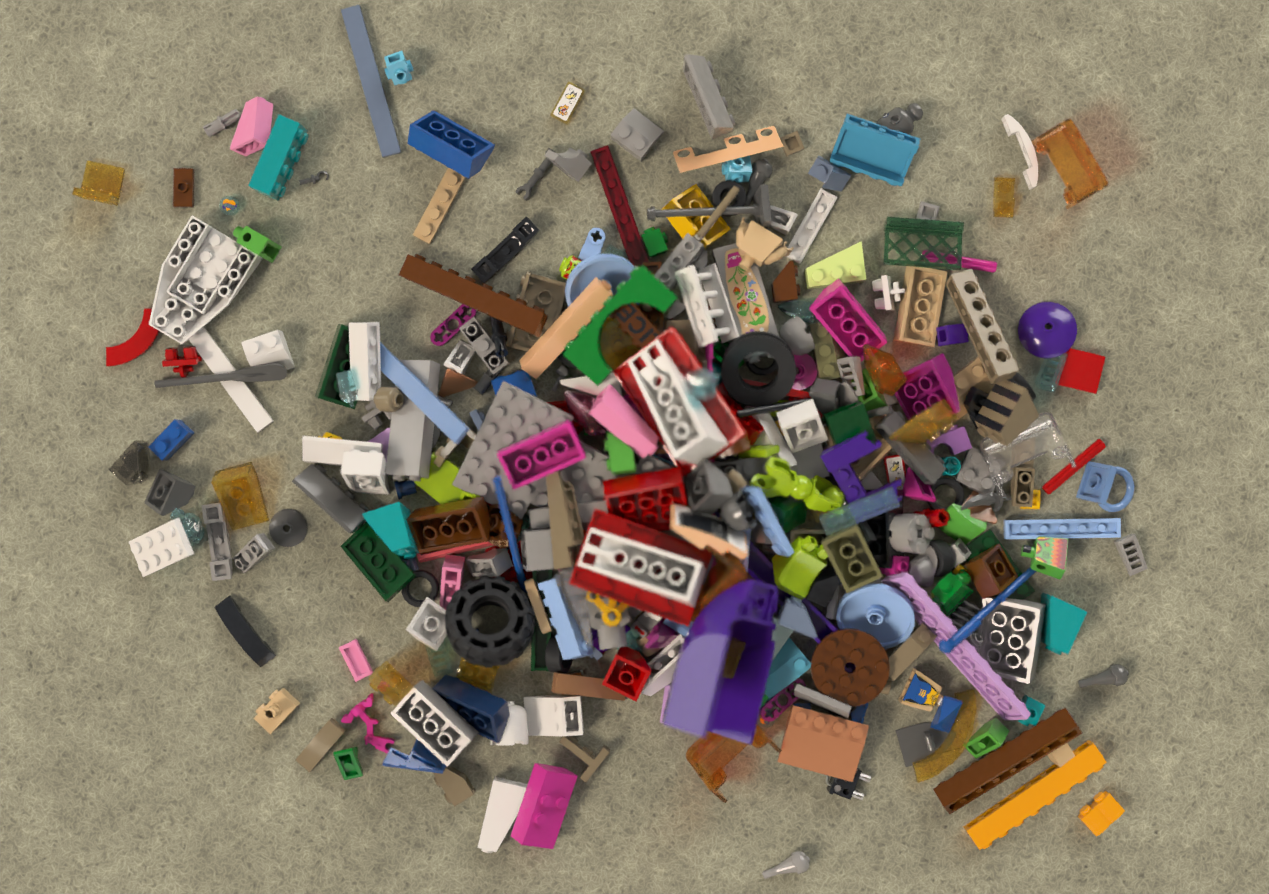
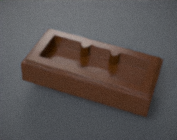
M174 168L173 207L194 208L195 170L193 168Z

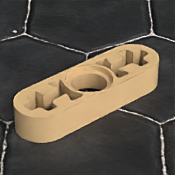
M534 578L524 581L542 634L551 632L552 627Z

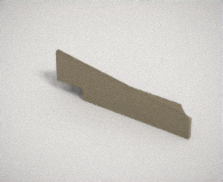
M559 470L546 475L553 565L555 570L576 565L580 553L578 545L583 544L585 539L574 486L570 481L562 479Z

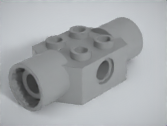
M591 592L589 597L594 600L596 595ZM599 595V598L608 606V598ZM587 600L590 626L597 629L600 650L627 646L625 625L630 622L628 607L621 613V622L616 626L610 627L603 622L602 611L593 602ZM609 613L608 618L614 620L615 616L613 613Z

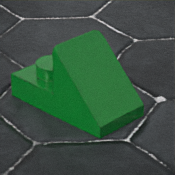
M358 747L333 752L344 780L363 776V769L358 760Z

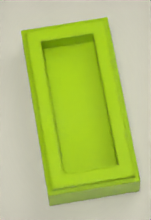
M779 445L750 446V450L738 453V457H770L779 453L780 448Z

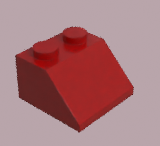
M622 646L617 651L602 685L637 702L652 669L638 651L628 646Z

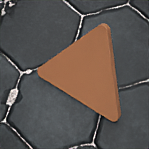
M449 368L446 370L438 395L446 397L473 388L478 381Z
M973 491V492L970 494V496L966 499V501L963 503V505H964L969 499H971L972 497H974V496H976V495H978V494H980V493H978V492H976V491ZM991 505L967 508L970 509V517L987 523H997V518Z

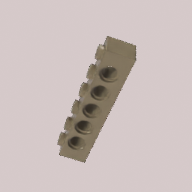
M972 269L951 274L945 284L991 384L1013 378L1019 371L1017 361L1013 359L1010 346L1002 335V329L994 318V312L986 301V295L979 286L977 276L974 275Z

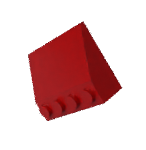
M681 467L603 480L604 498L609 514L659 532L672 530L671 505L673 503L689 507Z

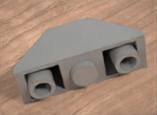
M475 317L459 328L493 375L509 364L507 358L503 356L502 350V357L496 356L495 344L492 342L491 334Z
M265 533L257 534L232 559L235 561L236 566L243 573H246L267 557L275 547Z

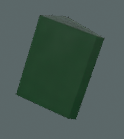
M790 494L788 497L778 495L767 498L784 534L805 522L807 506L803 499H795Z

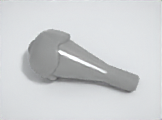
M795 851L776 867L763 871L762 875L767 879L778 874L804 873L809 869L810 858L802 851Z

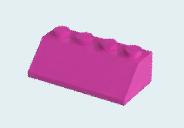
M839 278L826 287L809 307L811 312L849 357H860L862 362L888 343L883 331Z

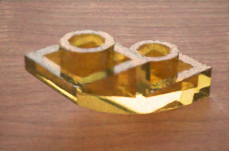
M994 177L993 217L1013 218L1015 178Z

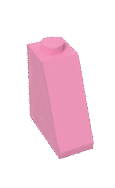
M258 96L245 103L230 150L248 156L265 147L271 133L272 103Z

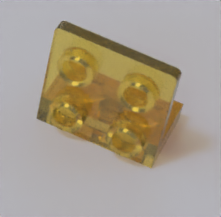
M87 161L81 188L74 187L72 195L86 200L118 206L125 169Z

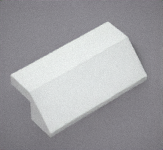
M303 436L302 438L303 461L307 463L342 466L344 451L350 452V450L354 449L369 453V451L374 450L382 453L383 448L382 443Z

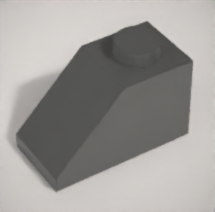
M817 378L814 386L810 387L809 396L812 397L817 410L825 414L840 408L839 382Z

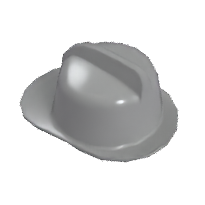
M930 545L925 553H915L914 558L909 562L908 574L914 577L918 585L924 587L932 585L938 565L937 554Z

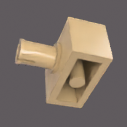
M285 688L280 691L276 689L269 696L270 701L268 704L265 705L263 703L255 711L257 715L254 717V720L269 734H272L300 704Z

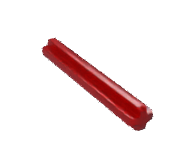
M1097 439L1042 486L1044 492L1049 495L1100 453L1106 447L1104 442Z

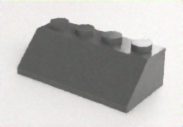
M894 410L892 413L887 414L874 428L925 485L934 484L946 470L943 466L945 464L938 455L934 456L930 451L932 449L926 441H921L918 438L919 433L912 426L909 427L904 422L906 419L899 411L896 413Z
M321 464L309 465L292 480L298 488L349 534L356 532L366 522L362 513L368 512L370 510L369 507L363 502L359 504L354 499L356 496L347 489L345 491L340 487L342 483L334 476L332 478L326 474L327 469Z

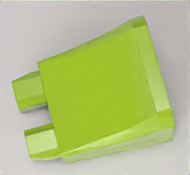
M810 535L805 539L798 537L790 543L794 551L790 557L778 554L772 557L774 580L777 587L802 600L807 596L818 574L827 565L826 558H828L823 545L817 547V540Z

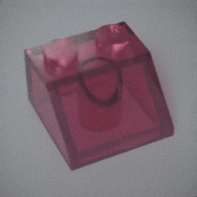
M566 390L564 395L567 409L574 416L573 420L577 424L582 425L587 434L603 436L607 428L589 414L596 399L592 395Z

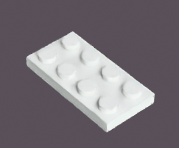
M180 518L171 520L129 541L131 551L135 556L143 577L194 554Z

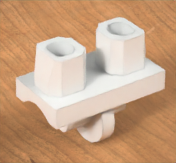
M888 275L881 276V279L872 281L874 292L883 290L884 298L875 299V308L894 311L893 295L895 302L901 301L900 294L905 293V289H899L898 282H894L892 290L891 276Z

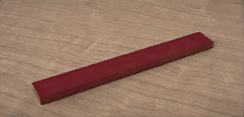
M609 146L592 150L590 153L628 261L634 267L638 266L640 268L642 262H649Z

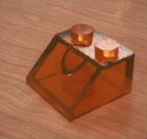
M865 344L863 346L864 365L876 385V390L881 394L885 393L893 396L907 381L904 373L892 354Z

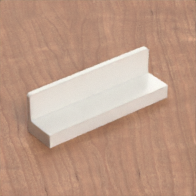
M379 322L349 323L351 399L371 401L374 400V395L381 387Z

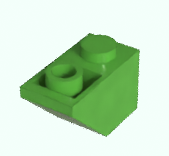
M607 433L608 439H604L605 451H609L610 458L606 459L607 470H611L612 475L636 473L633 450L612 433Z

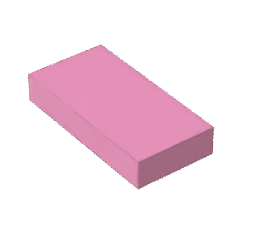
M357 639L339 647L355 682L374 673Z

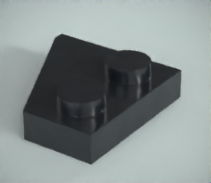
M972 386L963 404L977 430L978 427L974 420L989 394Z

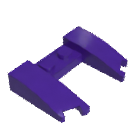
M866 431L823 450L820 455L829 473L832 472L848 501V508L856 522H860L902 500V496H897V486H902L901 478L867 493L853 469L851 462L882 446L879 440L873 444L866 439L865 436L868 433Z

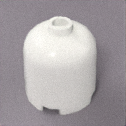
M507 701L510 716L502 739L499 743L490 740V745L529 744L526 710L522 706L515 705V701Z

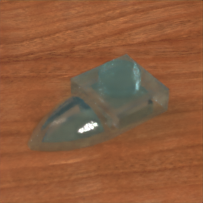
M794 300L778 305V308L788 316H799L803 322H815L816 316L809 309L813 302Z

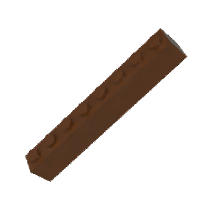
M415 254V256L407 255L399 276L540 337L549 317L544 314V309L536 305L533 308L526 306L527 302L516 298V301L510 299V294L501 290L499 293L492 291L493 287L482 283V286L475 283V279L469 276L462 278L458 276L459 272L449 268L446 271L442 269L443 265L432 261L431 264L425 262L426 258Z
M1065 707L1054 712L1046 720L1039 721L1030 730L1023 731L1017 738L1005 742L999 749L989 752L981 760L973 762L965 770L958 771L952 778L940 782L933 790L945 810L952 814L1081 735L1082 731Z

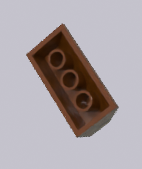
M484 497L418 508L406 519L419 553L489 541L490 513Z

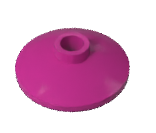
M808 354L794 355L795 365L799 369V373L796 374L791 389L804 390L810 387L816 379V363Z

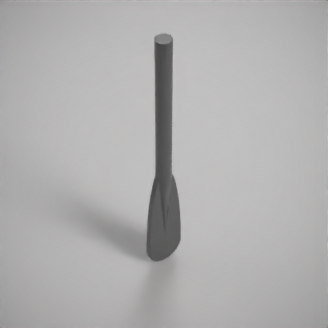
M280 363L247 367L230 373L155 380L154 384L156 388L230 380L241 382L283 380L286 377L287 369Z

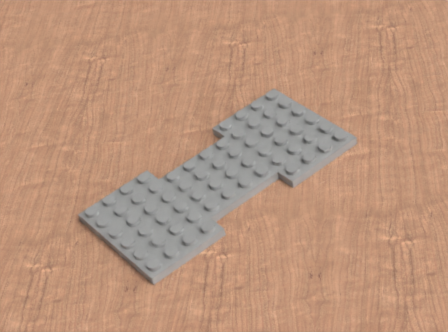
M503 381L452 485L466 492L480 495L490 504H499L493 478L499 476L501 477L508 509L521 520L530 503L540 508L548 507L546 476L513 490L498 459L497 452L568 419L572 421L574 416ZM581 442L586 458L560 469L564 481H570L573 484L577 503L605 500L603 480L674 467L647 454L643 459L640 458L635 467L636 473L612 475L611 470H607L606 459L610 458V456ZM685 485V490H686V495H687L688 506L691 507V506H690V502H689V498H688V493H687L686 485ZM590 522L581 523L582 529L587 531ZM673 529L660 531L678 539L680 537V534Z

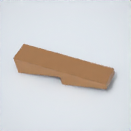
M554 672L551 692L625 701L624 695L602 685L604 678Z

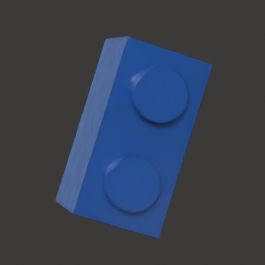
M174 419L148 448L162 461L169 460L194 432L182 420Z

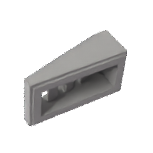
M852 356L837 359L842 382L847 381L851 387H857V390L854 391L857 396L865 395L860 357Z
M1129 534L1114 541L1129 576L1148 569L1135 534ZM1131 542V546L1124 548L1123 545ZM1134 549L1135 552L1129 555L1126 554V552ZM1134 556L1138 557V559L1131 562L1128 560ZM1140 562L1141 566L1134 569L1131 568L1132 565Z

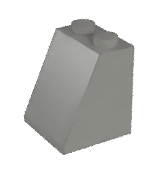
M550 528L521 529L520 539L523 568L527 571L554 569Z

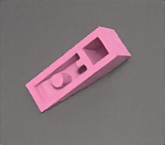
M446 555L442 566L440 606L445 610L455 591L462 588L465 557Z

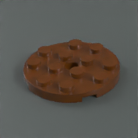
M855 628L839 629L825 636L816 646L811 659V674L819 692L851 707L860 706L875 699L884 689L889 677V660L882 644L873 635ZM849 662L855 664V670L852 673L844 669L845 665Z

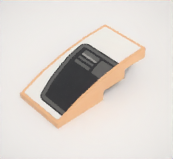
M674 503L671 505V528L699 548L703 549L706 545H709L722 555L728 550L741 560L748 556L745 532L730 528L726 522L712 514L692 513L691 507Z

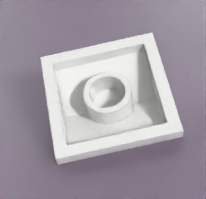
M426 597L406 630L418 641L437 651L447 636L445 627L446 610Z

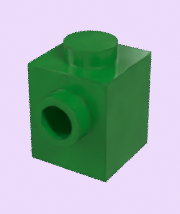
M655 227L644 230L645 234H642V240L649 258L668 252L666 246L668 239L665 231L661 232L660 228L655 229Z

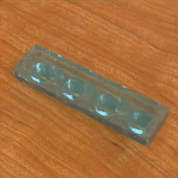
M891 486L820 515L819 519L826 534L830 535L899 507L900 503Z

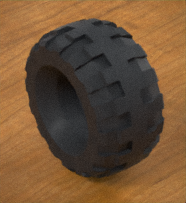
M480 576L477 580H469L464 583V586L456 590L452 595L445 614L446 634L454 651L460 657L466 659L467 662L488 668L497 665L503 666L521 656L527 646H529L535 629L534 608L527 593L514 581L510 582L505 580V577ZM487 605L501 607L508 614V625L497 634L485 635L479 633L472 626V616L479 608Z

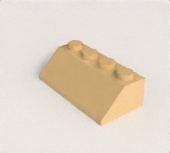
M979 356L953 375L960 411L947 417L952 424L968 413L963 403L972 386L988 394L994 384H991Z

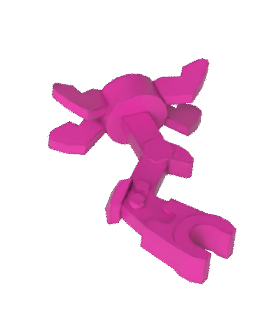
M371 693L367 696V699L351 709L349 714L346 713L341 722L352 723L354 716L357 717L359 715L367 725V735L364 737L365 745L370 743L375 746V749L388 753L390 748H387L386 744H394L395 740L388 737L374 736L373 724H378L379 721L370 718L364 711L367 707H372L374 695Z

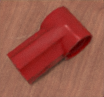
M928 508L923 509V511L913 512L914 514L925 515L931 524V528L945 526L950 519L949 513L944 509L931 510Z

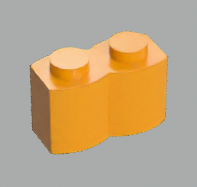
M1107 791L1097 793L1093 798L1092 804L1083 806L1079 811L1080 814L1077 816L1095 836L1103 833L1111 823L1116 821L1125 812L1122 806Z

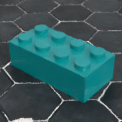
M278 114L248 186L256 192L277 201L280 197L282 198L286 192V187L284 186L287 179L290 180L294 172L292 169L293 165L300 159L302 144L305 145L308 140V130L300 123Z

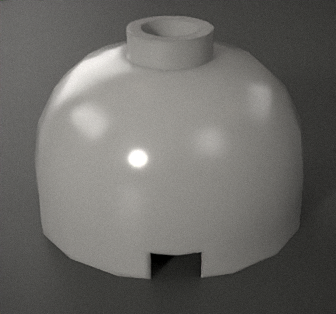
M799 316L786 321L780 331V338L788 344L793 355H804L815 348L811 333L807 334L804 329L807 326Z

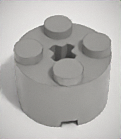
M898 514L891 521L889 528L892 531V537H889L890 543L896 551L923 554L928 548L931 539L935 536V530L931 528L928 518L921 514Z

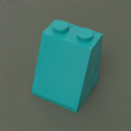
M396 502L362 513L364 519L393 553L404 559H411L419 553L406 520L411 514L410 509L402 503Z
M1042 592L1041 603L1046 604L1041 642L1046 644V649L1061 655L1062 652L1069 654L1087 611Z

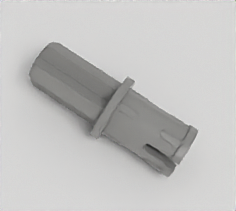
M234 109L222 117L217 116L216 120L203 126L204 131L209 137H212L223 129L227 130V126L239 120L241 115Z

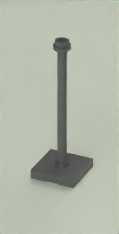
M760 184L753 196V206L727 207L721 215L753 214L755 222L767 229L772 222L768 184ZM651 206V208H647V220L655 221V218L710 216L717 207L655 210V207Z

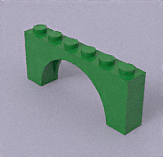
M641 265L640 268L636 266L630 272L631 278L627 282H621L616 288L617 294L614 297L610 295L603 303L605 307L601 312L597 310L590 317L592 322L588 326L583 325L577 332L579 335L575 341L571 339L564 347L566 351L563 355L597 386L613 371L603 356L600 343L602 328L610 314L622 305L634 302L650 304L664 313L679 298L644 265Z

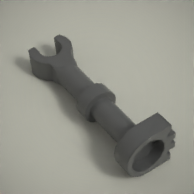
M545 158L538 169H534V174L529 181L516 189V193L520 195L522 191H526L523 199L528 201L531 198V191L540 178L544 177V172L552 162Z

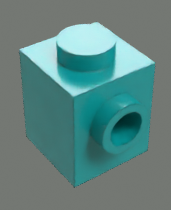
M1024 694L1021 702L1026 705V709L1031 715L1027 720H1018V722L1029 726V724L1036 726L1046 705Z

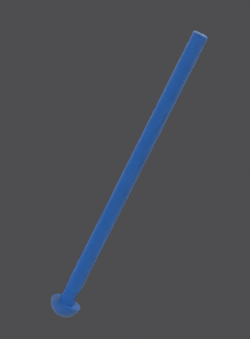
M497 476L493 478L518 584L527 593L524 584L526 578L501 477Z
M1029 567L947 641L941 640L939 642L940 651L945 654L951 653L954 648L982 624L981 620L1001 602L1004 603L1008 596L1037 571Z

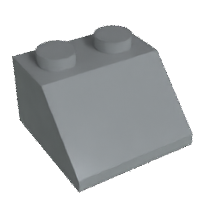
M633 109L611 133V140L642 162L664 131L636 109Z

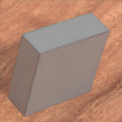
M921 201L915 220L934 226L940 206Z

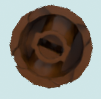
M492 504L488 506L490 513L488 542L500 548L508 547L509 542L505 533L499 504ZM509 509L517 542L523 519L521 520Z

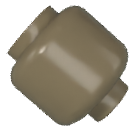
M380 387L374 395V403L377 409L382 412H396L402 407L404 396L396 387Z

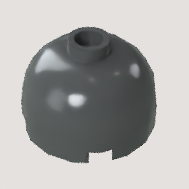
M744 490L732 493V496L722 505V511H720L722 521L726 522L730 528L738 531L751 529L756 525V519L753 520L752 516L755 510L748 503L746 493L743 494Z

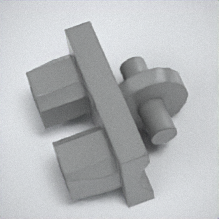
M371 400L365 408L369 411L374 407V410L361 418L376 430L383 425L379 418V415L383 412L378 410L374 400ZM384 412L388 419L391 420L392 412Z

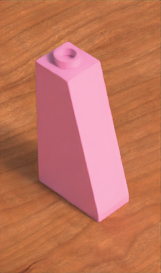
M609 383L596 397L589 414L642 459L647 454L652 455L658 448L656 444L659 437Z

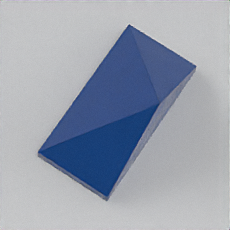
M944 695L930 725L931 728L949 733L961 708L962 701Z

